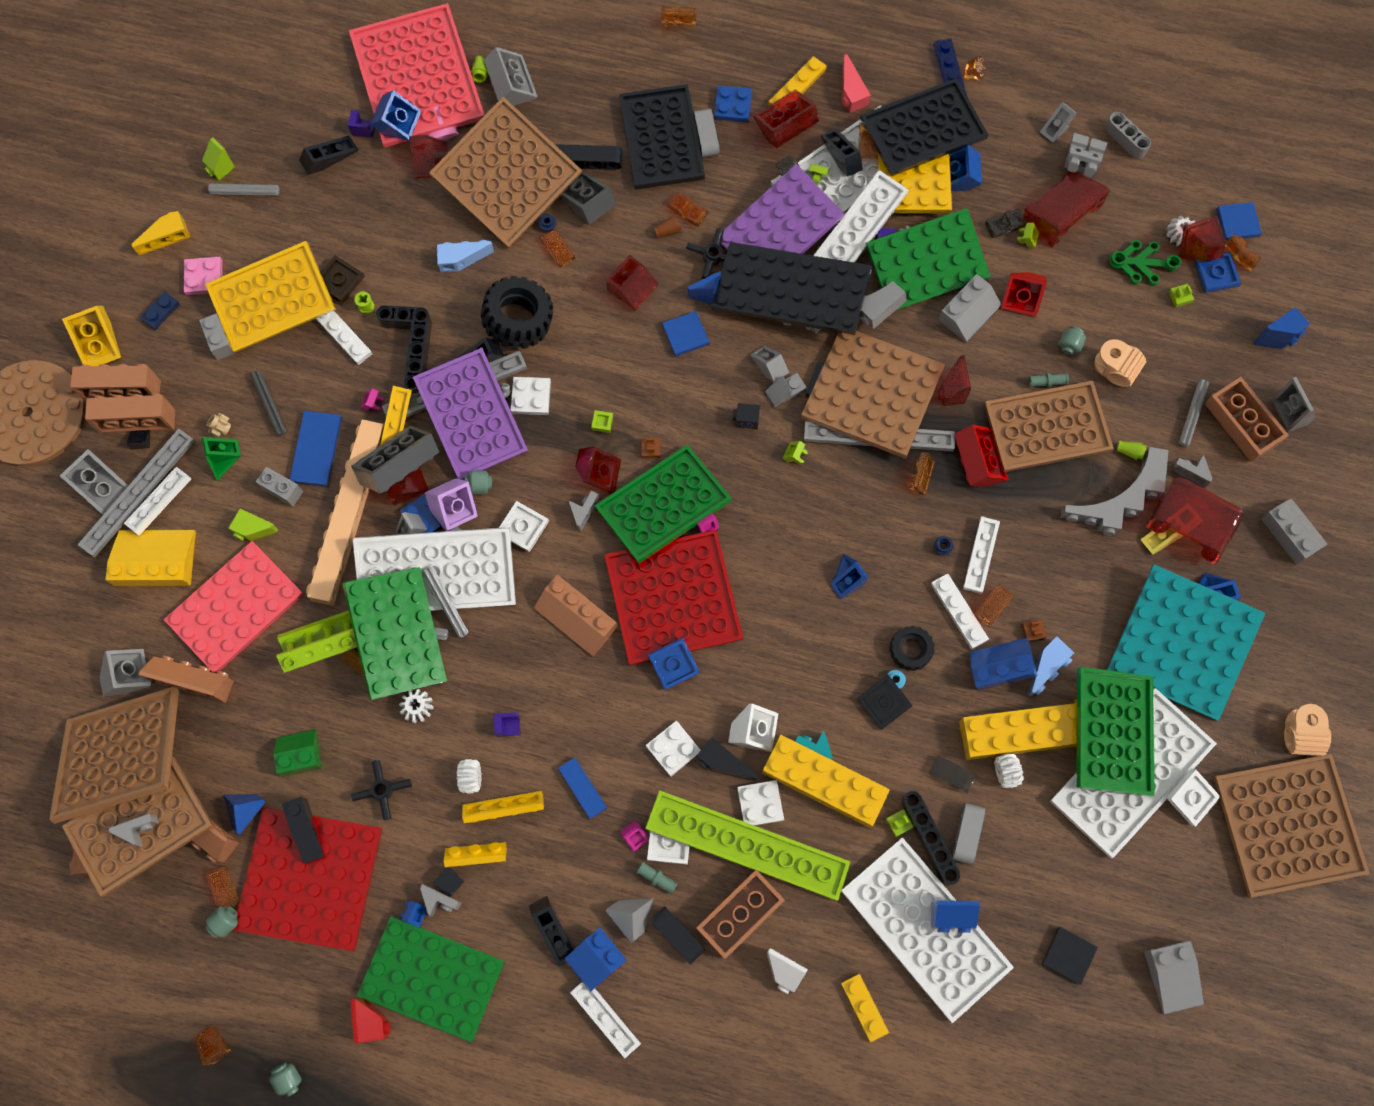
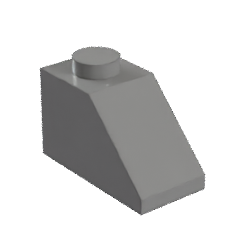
M765 345L750 354L765 377L773 382L789 373L782 355Z

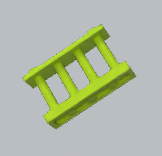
M349 610L277 635L283 652L277 654L276 657L285 673L357 648Z

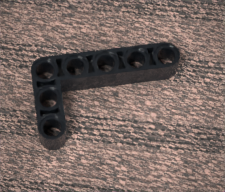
M380 306L376 311V316L382 327L410 330L404 386L406 389L412 390L411 394L419 392L417 387L413 389L410 387L415 384L414 376L426 372L432 327L429 312L422 307ZM419 350L422 351V352L419 353V354H414L416 351H419ZM416 367L420 368L417 371H412Z

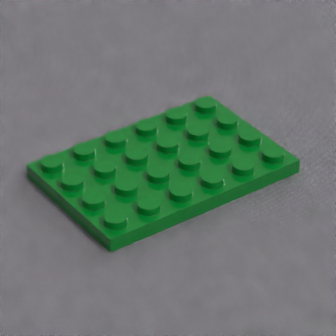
M968 208L866 243L880 288L882 289L894 281L906 292V302L897 310L965 287L976 274L984 280L991 277Z
M686 445L597 503L595 509L639 564L695 527L701 520L732 502V498L692 449Z
M420 567L342 583L369 700L447 681Z
M1087 667L1077 668V788L1148 797L1155 796L1153 676Z
M390 916L357 996L472 1043L505 961Z

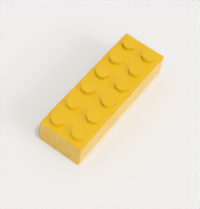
M1077 703L963 717L959 721L966 760L998 757L1003 754H1022L1077 747Z
M780 735L762 774L773 780H777V782L868 828L874 825L890 789L783 735Z

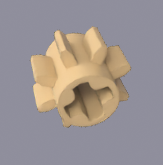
M220 413L218 415L213 414L207 422V427L210 428L208 432L218 437L220 434L226 435L231 427V424L227 422L229 417Z

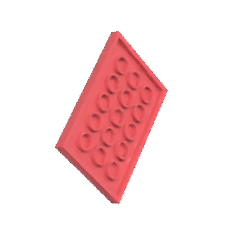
M251 541L171 612L164 621L213 673H217L304 594Z

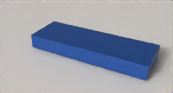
M576 758L558 768L590 819L607 809Z

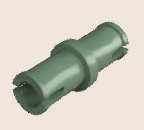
M1046 373V375L1029 376L1030 387L1047 386L1048 388L1052 387V385L1069 384L1068 373Z
M645 862L641 864L637 871V874L651 881L653 886L657 885L669 894L673 893L678 884L663 875L662 871H656L645 864Z

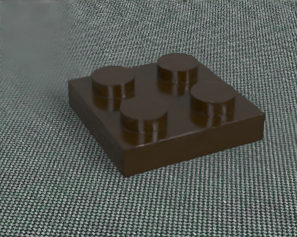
M336 255L320 272L330 296L342 304L365 277L361 271Z

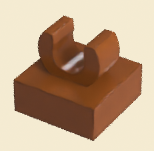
M641 438L642 458H660V438Z
M1042 619L1021 624L1025 638L1028 637L1029 642L1047 638Z

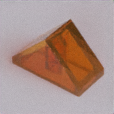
M213 1024L195 1037L203 1066L214 1065L231 1051Z

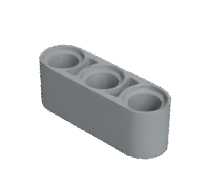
M711 108L693 111L701 156L720 155Z
M1121 112L1111 114L1105 126L1106 132L1132 157L1136 159L1143 158L1151 145L1150 139Z
M964 803L952 852L953 860L973 865L985 816V808Z

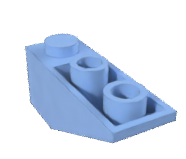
M480 240L479 242L463 241L461 243L446 242L437 244L440 272L460 271L494 252L492 241Z
M1057 636L1039 653L1036 663L1038 676L1032 678L1028 693L1030 697L1034 693L1039 695L1046 688L1044 683L1047 680L1053 681L1059 675L1057 670L1061 666L1065 668L1072 661L1070 657L1074 652Z

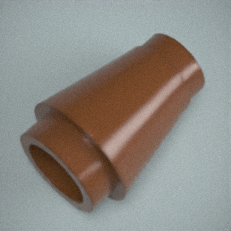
M671 216L654 227L657 237L678 234V231L682 230L677 216L674 218Z

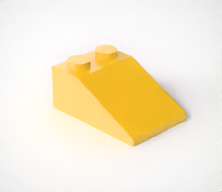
M95 306L62 319L83 365L99 366L122 358L104 306Z

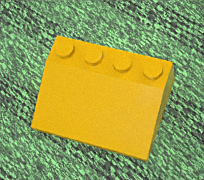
M119 530L107 562L106 581L113 586H191L196 531L144 530L138 535L133 530Z

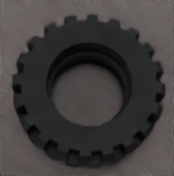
M511 276L510 279L507 277L501 278L500 282L495 281L492 287L487 289L481 309L482 326L486 328L485 332L488 336H493V341L502 343L504 347L512 346V349H518V347L526 349L529 345L535 346L538 344V341H542L545 338L553 317L551 297L534 280L529 281L526 277L517 278V276ZM510 304L520 305L528 309L533 317L526 321H515L508 318L501 308Z

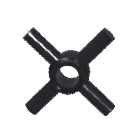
M718 228L716 230L713 242L705 248L690 242L687 244V250L703 255L706 265L702 279L710 276L713 265L725 260L726 255L722 254V248L719 245L723 235L722 229ZM709 252H714L716 256H711Z
M380 760L372 761L376 781L371 785V789L352 793L351 798L353 802L369 797L380 801L383 820L386 821L392 819L388 799L393 791L412 787V781L407 779L390 783L383 778ZM385 785L386 792L383 795H378V788Z

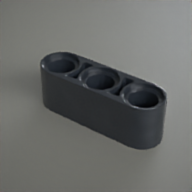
M665 906L650 919V922L690 965L705 951L701 944Z

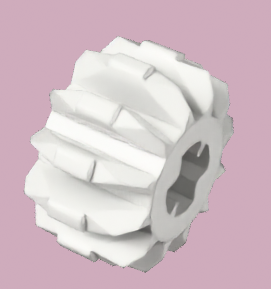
M1181 215L1178 219L1174 218L1168 225L1166 237L1171 238L1170 243L1175 242L1176 247L1180 244L1185 247L1195 241L1199 233L1197 232L1199 226L1194 225L1195 220L1190 221L1189 216L1184 219Z
M416 689L414 695L410 690L408 691V698L405 695L402 696L405 702L399 703V706L403 708L400 713L405 715L407 721L412 718V722L416 723L419 718L421 722H424V715L427 717L431 716L427 710H433L434 707L430 705L433 700L431 697L427 698V692L421 694V691ZM416 702L420 704L419 708L416 707L417 710L413 708V705H416Z
M1003 754L996 757L994 770L1003 788H1014L1021 785L1024 779L1023 771L1016 755Z
M465 759L459 762L457 766V786L460 792L469 794L480 790L482 773L479 761Z

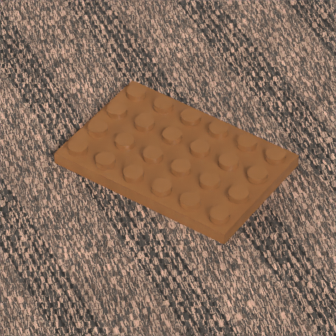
M1093 381L989 400L984 403L1003 472L1111 452L1114 449Z
M172 757L169 788L167 790L75 817L64 824L62 828L100 897H105L214 825L176 759ZM149 813L156 815L159 824L152 826L153 829L146 832L139 831L142 847L109 832L111 827Z

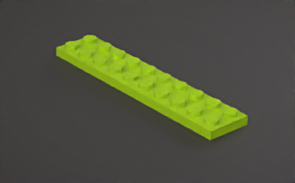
M660 790L645 829L754 871L757 870L762 874L834 901L839 900L851 862Z

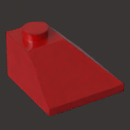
M1031 272L1011 273L1001 309L1037 317L1047 284L1046 276Z
M363 998L351 999L354 1044L388 1039V1034L391 1033V1026L386 1016Z

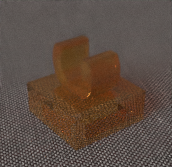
M978 55L967 62L964 78L971 80L975 77L977 80H980L984 77L981 72L986 70V67L982 65L984 60Z

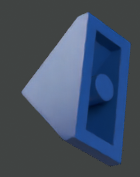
M720 271L689 286L688 297L712 304L721 277Z
M843 554L835 577L830 584L840 599H843L864 586L868 576L856 560Z
M1203 573L1199 582L1200 585L1235 600L1241 599L1235 580Z
M258 794L224 795L231 827L240 835L266 801Z

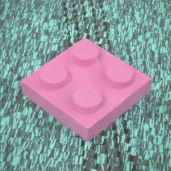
M222 258L185 259L184 293L186 295L209 294L205 284L222 277Z

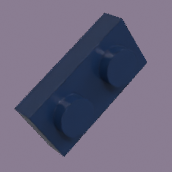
M164 291L140 318L156 331L180 303Z

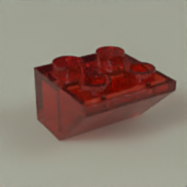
M630 254L606 280L607 290L635 311L658 286L657 281L646 267Z

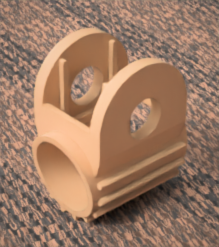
M1113 339L1103 344L1100 352L1095 357L1094 366L1097 372L1106 377L1111 383L1128 387L1132 385L1147 361H1145L1146 358L1143 353L1136 347Z
M1306 704L1287 715L1285 719L1284 741L1289 753L1326 755L1331 744V731L1329 729L1328 716L1321 707L1315 704Z

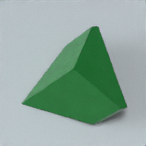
M202 437L205 457L218 481L241 457L238 440Z

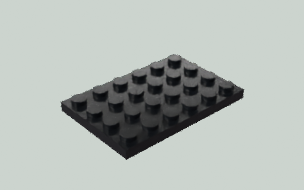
M957 78L864 113L860 117L890 176L988 138L986 129Z
M688 84L619 94L635 189L705 179Z

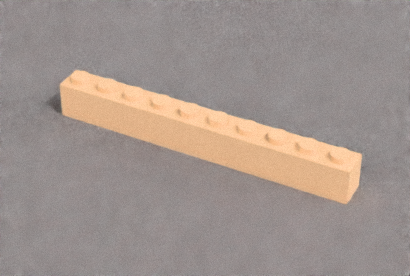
M362 420L361 424L356 428L357 437L351 445V456L345 464V475L340 480V492L334 499V511L329 515L330 524L328 530L326 529L323 535V546L318 551L317 566L313 567V579L311 584L309 583L307 586L306 594L312 602L330 606L335 604L352 549L353 538H355L369 493V488L359 484L351 466L380 446L384 424Z

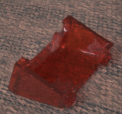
M1069 171L1064 175L1061 182L1034 204L1030 203L1024 209L1025 214L1022 219L1026 223H1034L1039 231V235L1053 248L1059 243V237L1067 234L1075 223L1090 211H1097L1104 205L1110 190L1105 185L1078 172L1071 173Z
M1177 477L1172 480L1165 489L1164 494L1159 498L1146 527L1156 533H1165L1169 528L1203 546L1201 551L1202 557L1206 561L1216 564L1240 525L1244 512L1239 507L1191 481Z

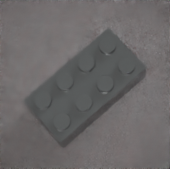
M409 426L351 467L360 485L381 494L389 490L390 486L396 482L403 480L410 472L416 471L420 465L433 459L439 453V450L431 433Z

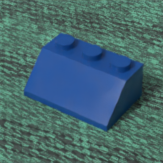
M1028 637L970 652L971 669L976 688L979 690L1038 676Z

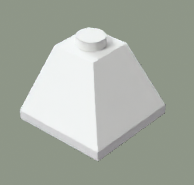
M748 704L731 723L728 743L743 748L772 752L778 713L754 704Z
M769 948L766 954L774 981L779 984L777 988L786 994L789 991L794 993L808 969Z

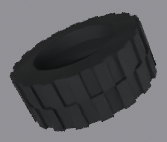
M906 626L902 630L900 629L890 643V655L894 660L893 662L899 665L901 669L904 668L907 671L922 669L932 659L935 651L932 636L921 627ZM914 639L921 644L922 651L919 656L910 658L904 654L902 646L906 640Z

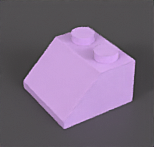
M455 478L425 492L430 511L445 531L478 516L469 481Z

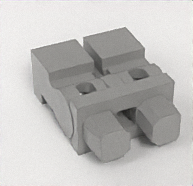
M1074 133L1068 146L1064 167L1070 172L1079 171L1084 173L1086 177L1092 178L1096 175L1101 164L1107 142L1092 138L1089 146H1087L1089 137Z

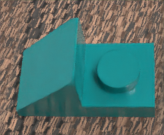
M824 730L817 744L813 743L814 740L806 735L802 737L798 735L795 742L830 760L833 756Z

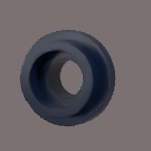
M549 214L541 216L538 221L540 229L545 232L553 231L556 227L555 217Z
M941 536L935 540L934 550L939 555H948L953 550V542L950 538ZM940 544H945L946 549H942Z

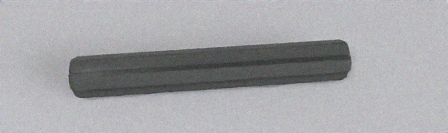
M260 371L252 372L251 378L277 436L286 434L287 431Z

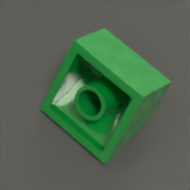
M316 729L276 738L274 748L276 774L286 777L322 769Z

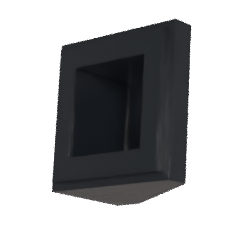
M150 430L131 431L127 440V446L130 449L150 448Z
M447 867L434 883L451 897L464 881L450 867Z

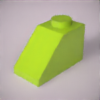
M212 137L202 161L206 166L204 170L210 177L214 176L221 180L235 166L226 150Z
M239 509L229 526V529L234 533L232 536L241 541L244 539L254 541L278 531L273 523L242 509Z

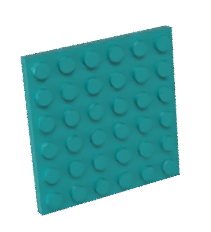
M1152 565L1106 670L1153 676V689L1156 688L1167 699L1219 721L1265 616V612L1157 565Z

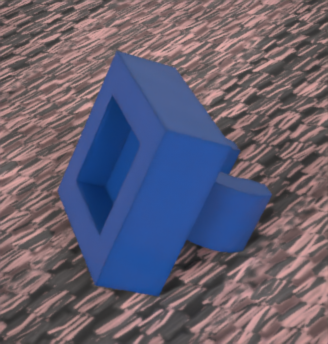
M411 900L410 902H405V905L408 907L405 913L400 914L403 917L402 920L420 927L427 913L426 906Z

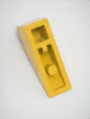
M179 211L170 212L160 217L131 245L140 256L190 238V235Z

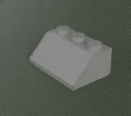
M495 47L484 59L497 100L499 101L504 97L513 106L535 100L537 94L523 56Z
M976 274L941 311L938 321L964 342H967L999 309L1001 303L992 286Z
M1292 499L1280 504L1261 518L1262 522L1296 565L1328 545Z

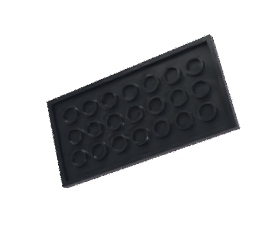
M730 242L711 307L712 310L855 335L872 272V265Z

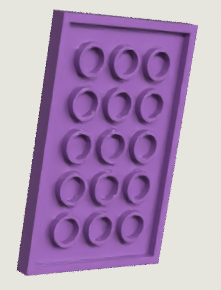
M796 164L723 231L720 243L726 250H728L730 242L803 254L839 222L845 214Z
M483 348L413 377L458 479L462 480L464 477H468V473L471 470H486L528 451Z

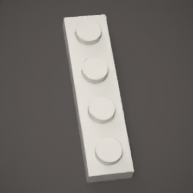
M335 311L316 318L357 365H360L372 355L370 349Z
M175 467L124 524L140 535L187 485L191 478Z
M981 516L963 585L964 590L979 594L983 593L1000 521Z
M949 574L931 583L932 588L970 649L972 650L989 640L988 636Z
M581 982L570 992L624 1058L641 1044L596 989L590 992Z

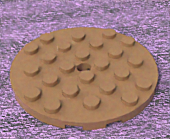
M29 360L9 365L0 370V462L21 467L39 465L62 454L65 451L64 449L76 440L82 430L80 427L86 414V402L70 388L72 375L65 369L50 362ZM28 408L33 409V413L30 416H24Z

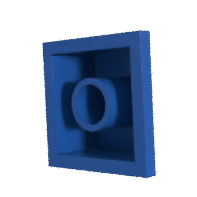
M392 90L382 95L370 125L384 135L409 141L421 110Z
M967 145L965 148L949 154L951 191H968L982 185L980 152Z
M1295 307L1267 326L1254 341V344L1283 349L1287 345L1292 347L1299 341V338L1307 333L1305 329L1310 323Z
M980 901L931 902V928H937V932L949 933L950 929H958V933H971V929L977 928Z
M600 927L564 960L591 992L625 963L626 958Z

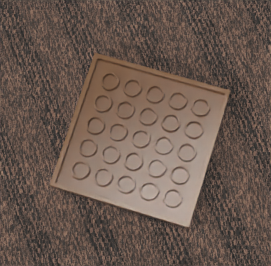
M502 97L429 174L506 247L510 248L582 173V170L506 98Z
M856 331L855 335L839 332L801 414V419L906 459L945 364Z
M175 686L66 720L49 819L54 824L169 788L179 690Z
M1332 754L1213 777L1248 898L1370 874Z

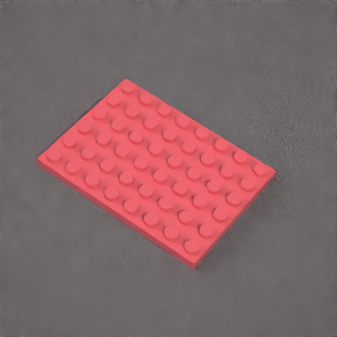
M448 3L349 30L373 113L375 114L382 95L392 90L421 110L410 140L424 137L441 129L460 127L478 122L485 116ZM436 106L439 107L443 124L438 122L437 114L434 110ZM379 131L384 148L407 142V140L384 135Z

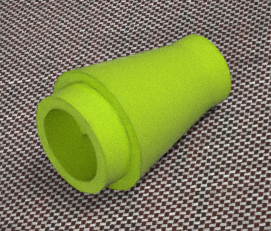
M482 56L475 57L471 70L473 81L477 83L484 82L488 77L484 62L485 58Z
M1120 441L1117 452H1121L1135 460H1143L1147 446L1143 445L1142 442Z

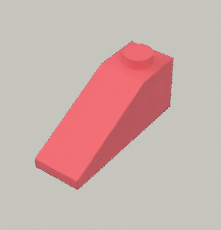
M846 54L844 55L842 66V103L851 113L868 106L871 95L849 56Z

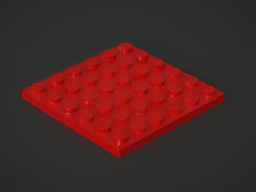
M717 530L677 538L639 564L627 549L604 554L629 666L649 662V653L682 637L690 652L743 640Z
M263 808L236 916L238 925L233 930L355 951L382 828L313 816L325 857L304 864L288 826L284 811Z

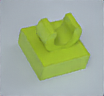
M811 163L809 172L813 175L812 180L819 185L821 177L827 179L829 168Z
M1027 223L1026 228L1019 229L1020 234L1024 236L1017 237V240L1021 244L1026 243L1028 248H1035L1039 231L1034 223Z
M1188 284L1171 288L1168 291L1175 307L1194 301L1192 290Z
M595 410L592 430L610 433L613 413Z
M801 441L790 442L782 459L787 462L795 461L797 464L804 463L800 455L808 454L807 450L804 449L805 444Z
M904 809L885 819L895 837L914 827Z

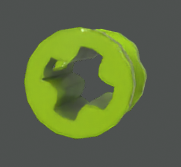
M364 291L357 293L355 303L362 314L372 313L374 303L369 293Z

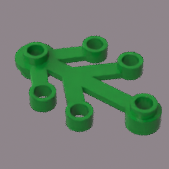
M1133 240L1130 246L1123 252H1113L1109 257L1110 266L1115 269H1122L1130 277L1129 281L1133 285H1138L1142 280V276L1129 265H1134L1148 278L1147 282L1150 286H1156L1160 281V277L1154 274L1147 266L1164 267L1168 271H1176L1181 265V259L1177 255H1170L1167 260L1148 259L1147 257L1150 254L1157 253L1160 248L1159 243L1156 241L1150 242L1148 247L1135 258L1128 256L1140 250L1142 244L1138 240Z

